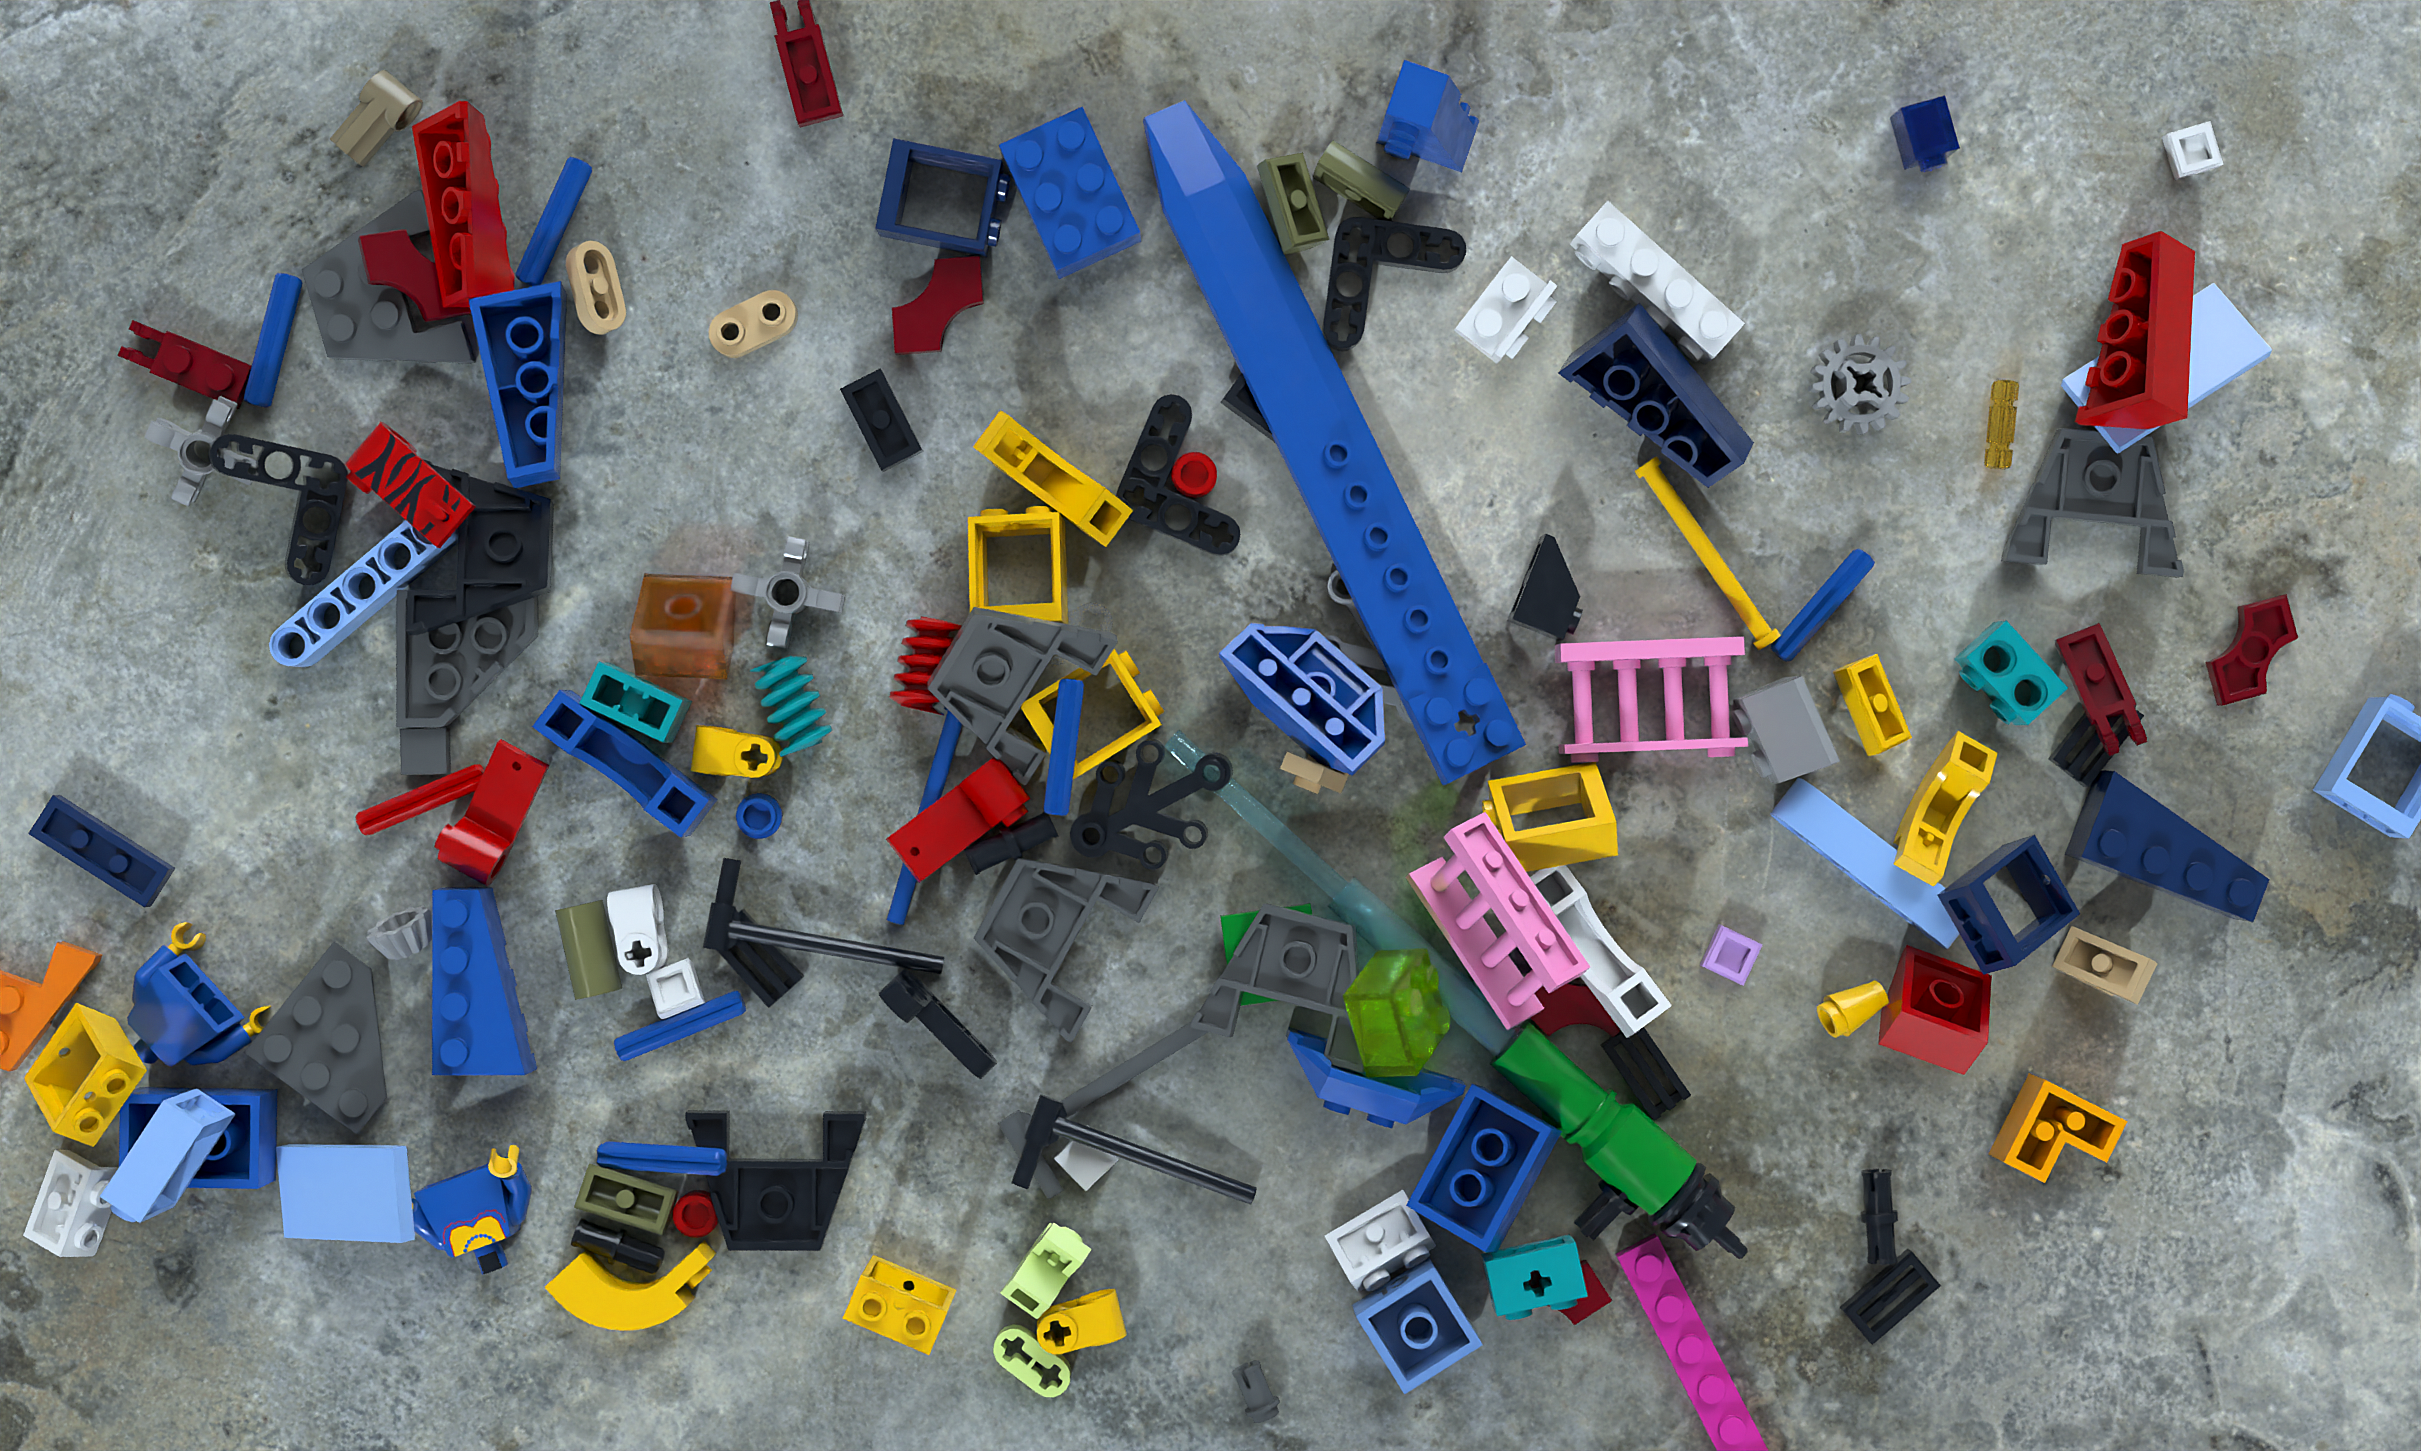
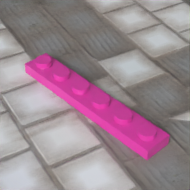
M1654 1233L1616 1253L1615 1256L1716 1451H1768L1658 1236Z

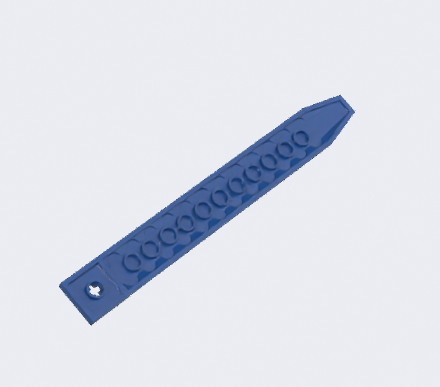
M1185 100L1144 117L1143 125L1162 211L1246 380L1251 394L1267 422L1272 437L1442 785H1446L1525 746L1526 743L1487 663L1483 662L1245 173ZM1458 712H1464L1466 716H1472L1475 724L1472 726L1473 733L1471 736L1465 730L1458 732L1455 729L1454 724L1460 720Z

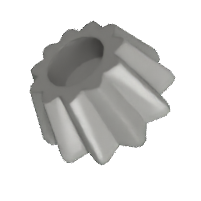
M425 905L415 909L409 907L402 912L391 914L387 919L377 922L376 927L367 931V940L388 959L398 960L402 957L407 958L413 953L420 952L432 940L431 911L428 908L426 909Z

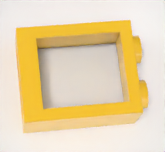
M1033 506L1026 508V514L1008 515V511L1004 509H985L980 511V516L968 517L970 612L973 607L1068 624L1066 525L1061 514L1053 512L1051 507ZM1050 534L1052 603L989 606L987 538Z
M1114 648L1102 668L1111 664L1146 721L1080 763L1075 757L1073 780L1162 725L1158 716L1163 714L1164 710L1151 689L1144 693L1139 689L1133 678L1139 675L1140 671L1126 650L1118 655ZM1079 667L1061 679L1067 678L1083 681L1093 674ZM1060 680L1029 698L1021 705L1022 711L1049 754L1051 753L1054 722L1043 705L1058 696Z
M1596 762L1488 781L1489 800L1482 801L1483 813L1486 812L1526 872L1618 856L1617 823ZM1577 803L1582 804L1586 819L1521 831L1514 830L1510 817L1511 815Z
M75 1003L25 1075L24 1080L53 1132L94 1147L147 1069L115 1018ZM69 1048L66 1054H59L61 1049ZM88 1092H93L88 1099L84 1098Z
M873 1255L858 1280L842 1319L930 1355L956 1289ZM912 1281L914 1289L906 1290L904 1282Z

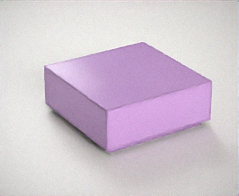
M1719 924L1700 966L1744 986L1762 944Z

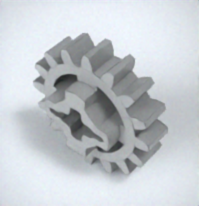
M1856 334L1851 338L1850 347L1843 338L1833 343L1836 354L1828 349L1822 351L1819 357L1825 365H1816L1810 370L1811 374L1819 378V382L1808 387V392L1819 393L1820 399L1812 405L1813 409L1825 407L1828 413L1825 415L1823 422L1828 424L1838 419L1840 421L1839 432L1841 433L1849 431L1852 425H1855L1857 435L1866 434L1869 429V423L1876 431L1885 428L1886 424L1883 416L1890 420L1898 418L1901 414L1894 405L1904 404L1909 400L1906 394L1900 392L1901 387L1911 383V378L1900 377L1899 370L1907 365L1906 360L1894 362L1891 357L1896 347L1892 345L1885 350L1879 349L1880 337L1877 336L1871 338L1867 345H1864L1862 335ZM1861 355L1871 359L1865 364H1856L1852 359L1847 360L1845 357ZM1884 372L1887 377L1888 390H1885L1883 386ZM1862 376L1866 382L1862 386L1864 391L1858 394L1853 388L1857 383L1855 379ZM1831 378L1836 382L1837 396L1835 398L1831 389ZM1863 405L1867 410L1871 409L1874 412L1859 415L1848 411L1854 406Z

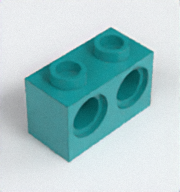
M2007 620L1993 622L1954 658L1962 667L1959 671L1962 679L1974 690L1979 691L1982 689L1993 701L1989 705L1993 713L2008 725L2011 722L2014 725H2029L2068 689L2064 682ZM1990 647L1996 649L2000 655V665L1994 672L1986 668L1983 660L1986 650ZM2020 681L2026 682L2031 690L2030 700L2025 705L2019 704L2014 695L2015 687Z

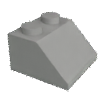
M1802 676L1781 678L1734 699L1738 709L1732 712L1734 721L1743 736H1750L1756 750L1751 753V758L1762 778L1768 777L1771 783H1782L1840 762Z

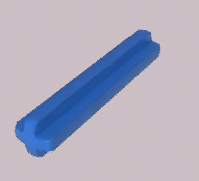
M574 157L567 159L515 273L516 278L530 286L541 285L592 173V167L588 163Z
M277 273L275 275L244 394V401L249 404L264 408L270 407L272 404L303 284L302 280L296 276L285 273Z
M1856 549L1849 554L1784 629L1781 636L1771 644V650L1775 655L1785 662L1792 661L1873 568L1875 562L1866 552Z
M1064 678L1059 682L1044 801V811L1047 814L1064 816L1069 812L1084 693V683L1080 680Z
M732 991L687 1011L616 1038L614 1040L615 1050L621 1061L630 1060L742 1015L746 1011L745 1002L739 991Z
M610 1141L599 1145L597 1148V1164L600 1167L609 1169L718 1176L727 1169V1153L720 1148Z

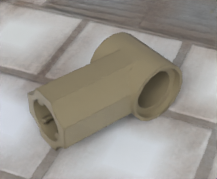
M387 70L379 71L365 84L359 96L360 104L330 138L337 147L363 167L394 131L399 132L405 129L415 120L423 105L422 100Z

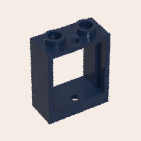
M893 138L875 229L880 237L987 258L989 246L997 247L1002 220L995 219L998 201L1006 202L1010 175L1004 174V165L1000 159ZM913 162L988 177L976 239L901 225Z
M2035 835L2002 845L1937 894L1983 975L2016 966L2080 915L2078 908ZM2005 866L2036 917L2034 921L2015 936H2013L1983 884ZM2045 875L2050 878V881L2045 878Z

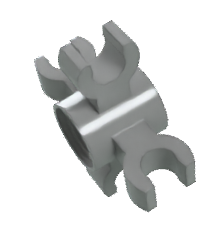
M219 396L218 400L214 399L207 413L203 428L194 433L181 429L176 424L160 417L156 421H151L144 438L158 445L178 451L179 462L184 468L183 474L173 491L172 500L188 507L191 502H196L206 474L213 472L215 469L211 466L210 462L203 461L197 456L195 443L197 440H202L211 445L216 438L225 435L226 428L236 411L237 403L222 396ZM230 442L227 448L218 449L217 457L225 459L224 467L232 469L234 462L250 463L251 466L247 472L257 475L256 460L232 452ZM232 477L247 485H251L253 482L250 480Z
M787 537L782 571L775 573L769 579L733 573L730 591L765 598L768 605L774 609L766 645L789 649L794 615L802 612L807 607L838 613L843 611L846 595L811 588L809 583L802 577L810 543L804 539ZM793 580L799 587V597L792 605L783 606L777 597L778 588L783 582Z

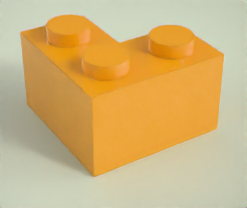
M2029 1073L1989 1155L2045 1183L2065 1143L2107 1163L2128 1121L2045 1079Z

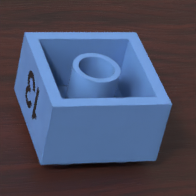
M1430 1257L1352 1305L1356 1318L1404 1394L1483 1345L1476 1330Z

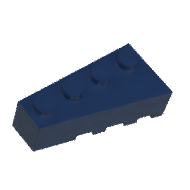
M1640 303L1571 353L1558 372L1559 375L1570 383L1574 380L1591 393L1589 397L1601 407L1605 408V406H1608L1628 422L1626 426L1639 436L1644 434L1659 445L1664 455L1707 488L1744 464L1754 444L1752 439Z
M2102 770L2092 782L2065 855L2229 918L2254 922L2270 880L2115 771Z

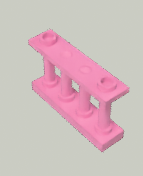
M1744 636L1556 644L1555 663H1567V670L1572 671L1575 744H1558L1559 754H1571V762H1598L1599 752L1707 748L1708 757L1735 756V747H1748V738H1730L1727 665H1732L1731 656L1745 655ZM1704 657V666H1709L1711 739L1684 740L1682 667H1686V658ZM1658 659L1659 668H1663L1666 740L1639 741L1636 669L1641 668L1640 660ZM1595 661H1613V670H1618L1620 742L1593 743L1591 670H1595Z
M1484 812L1452 828L1444 836V839L1455 853L1447 862L1443 857H1440L1409 873L1405 878L1505 1028L1509 1030L1544 1009L1534 994L1538 989L1544 986L1547 992L1551 993L1584 974L1590 968V965L1493 822ZM1464 870L1467 871L1480 891L1473 900H1471L1457 879ZM1490 908H1492L1506 929L1498 939L1483 918V915ZM1516 947H1518L1532 968L1525 977L1522 976L1508 955Z

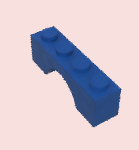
M559 690L532 727L569 755L582 760L610 778L628 792L642 806L644 811L679 837L691 836L718 799L607 716L579 704L581 697L572 690Z

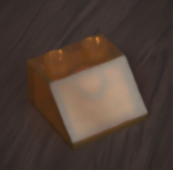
M644 573L629 635L635 676L728 678L734 649L736 592L730 591L733 577Z

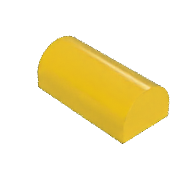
M1878 654L1857 660L1833 671L1867 756L1880 754L1912 738Z

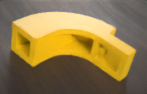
M1001 410L973 446L974 449L1048 507L1053 508L1055 512H1059L1063 518L1105 547H1107L1133 512L1130 507L1108 489L1068 463Z
M704 1240L661 1278L650 1282H631L614 1275L592 1252L585 1250L545 1286V1289L567 1311L589 1324L619 1331L645 1329L671 1319L693 1301L695 1297L684 1284L686 1283L693 1289L712 1271L707 1263L716 1255V1252Z

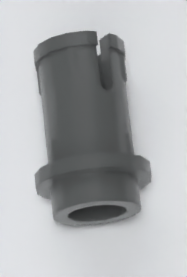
M1253 1360L1250 1362L1251 1367L1248 1366V1363H1244L1235 1368L1232 1374L1236 1378L1247 1404L1245 1409L1246 1416L1252 1417L1254 1423H1261L1275 1417L1279 1413L1277 1405L1280 1403V1400L1277 1396L1272 1395L1259 1360Z

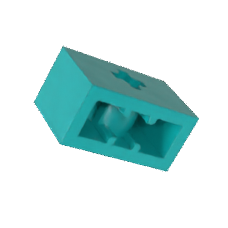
M598 661L579 702L583 706L663 743L674 742L692 703L691 700L614 664Z
M1570 1234L1500 1249L1497 1253L1486 1252L1481 1254L1492 1307L1497 1316L1505 1315L1507 1320L1522 1319L1532 1315V1309L1550 1305L1551 1310L1567 1309L1577 1305V1299L1588 1297L1576 1242ZM1538 1270L1542 1278L1539 1279V1287L1532 1289L1527 1281L1531 1280L1530 1272Z

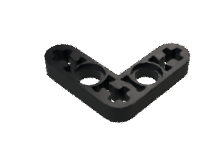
M1350 217L1344 220L1338 226L1334 238L1322 327L1323 335L1328 345L1338 351H1348L1360 342L1365 328L1373 264L1435 273H1450L1456 270L1465 258L1467 251L1463 237L1456 231L1445 228L1363 217ZM1352 228L1361 229V237L1368 238V243L1360 244L1356 260H1366V267L1354 262L1338 263L1339 256L1348 260L1350 243L1342 240V235H1350ZM1403 233L1411 238L1413 250L1408 256L1399 258L1389 252L1387 241L1392 235ZM1420 235L1429 237L1426 243L1428 247H1439L1442 240L1450 241V248L1457 250L1458 255H1452L1448 263L1440 262V254L1426 251L1424 255L1425 261L1417 260L1416 258L1421 248ZM1345 272L1357 274L1362 281L1361 291L1351 297L1342 295L1336 287V280L1340 274ZM1333 301L1344 306L1360 305V312L1353 309L1350 310L1348 324L1350 327L1356 328V334H1349L1346 341L1338 340V333L1330 330V325H1338L1342 308L1333 309Z
M1164 395L1152 407L1118 487L1116 497L1128 507L1129 502L1123 498L1126 491L1134 493L1137 487L1143 488L1144 498L1155 504L1157 502V495L1166 497L1167 499L1159 508L1157 522L1147 519L1153 511L1143 506H1139L1136 512H1132L1127 519L1211 555H1228L1236 549L1240 540V528L1236 521L1226 514L1164 488L1192 421V410L1187 400L1179 395ZM1172 404H1177L1180 406L1179 414L1185 420L1182 424L1174 422L1170 429L1168 437L1177 438L1175 445L1172 446L1161 437L1149 436L1152 428H1155L1159 433L1163 428L1164 417L1159 414L1162 408L1169 410ZM1150 445H1158L1167 453V463L1159 470H1148L1141 462L1143 450ZM1173 505H1184L1191 512V522L1183 530H1173L1165 522V513ZM1202 512L1209 516L1204 522V525L1217 529L1220 523L1227 524V533L1233 536L1232 542H1223L1220 548L1211 545L1213 537L1200 531L1199 540L1190 538L1189 536L1197 527L1199 513Z
M226 434L216 438L208 450V459L211 466L217 472L226 476L299 491L285 557V570L294 582L301 585L320 583L326 578L332 560L348 481L346 477L348 471L345 464L339 458L329 454L237 434ZM231 441L237 443L238 452L253 455V445L262 447L256 460L257 475L247 472L251 466L250 463L234 462L232 469L224 467L225 459L217 457L218 449L227 448ZM282 452L290 458L292 469L286 477L276 479L267 473L265 461L271 453ZM300 456L309 457L305 467L321 469L324 466V462L331 463V471L338 474L337 482H329L326 489L320 487V479L303 475L304 485L296 484L295 480L301 471ZM320 507L328 513L329 525L325 531L312 533L305 528L303 516L309 508ZM299 535L310 540H326L324 550L314 546L312 558L313 561L320 563V568L318 572L310 571L308 578L301 577L302 570L294 567L296 558L302 559L305 557L308 546L306 544L297 545Z
M907 969L901 971L879 992L883 1002L901 1020L909 1023L916 1016L977 1078L982 1079L997 1064V1060L989 1050Z

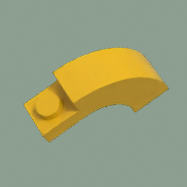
M1957 731L1926 773L1908 805L1893 842L1898 845L1894 865L1933 887L1944 876L1953 840L1962 820L1980 793L1990 784L1997 752Z

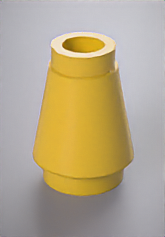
M1873 980L1870 983L1825 996L1824 1002L1817 1006V1014L1823 1027L1832 1037L1837 1038L1840 1035L1848 1037L1881 1010L1882 1007L1887 1005L1889 999L1882 985L1878 981Z

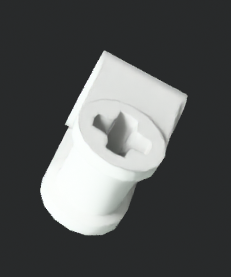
M651 884L609 892L607 897L608 913L614 929L620 965L627 972L635 975L652 973L661 969L666 964L669 949L663 922V903L657 885ZM642 947H650L652 956L645 958V960L637 959L635 950H639Z

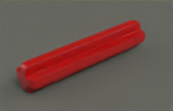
M474 764L358 812L355 816L357 825L363 835H372L476 791L485 770L480 764Z

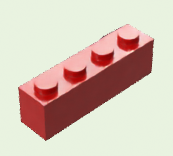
M458 101L412 126L443 308L470 307L468 299L513 291L515 276L510 267L506 245L507 230L502 222L498 199L499 184L494 176L490 153L491 139L486 130L484 115L468 101Z
M2158 231L2122 244L2108 296V301L2113 303L2112 310L2105 324L2100 325L2097 341L2102 343L2097 366L2089 367L2085 385L2090 387L2086 406H2079L2075 422L2080 425L2152 429L2188 417L2195 251L2163 231Z

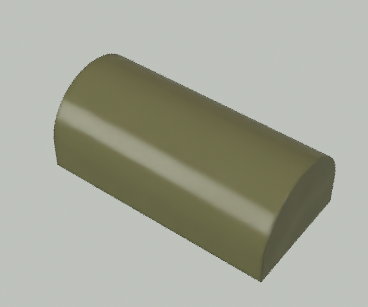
M1334 140L1319 159L1313 174L1315 180L1379 220L1392 221L1410 191L1409 187Z
M1303 152L1265 159L1259 163L1257 169L1283 254L1305 251L1330 240Z
M603 900L555 910L575 1000L622 989Z
M589 1163L574 1208L664 1235L673 1216L679 1192Z

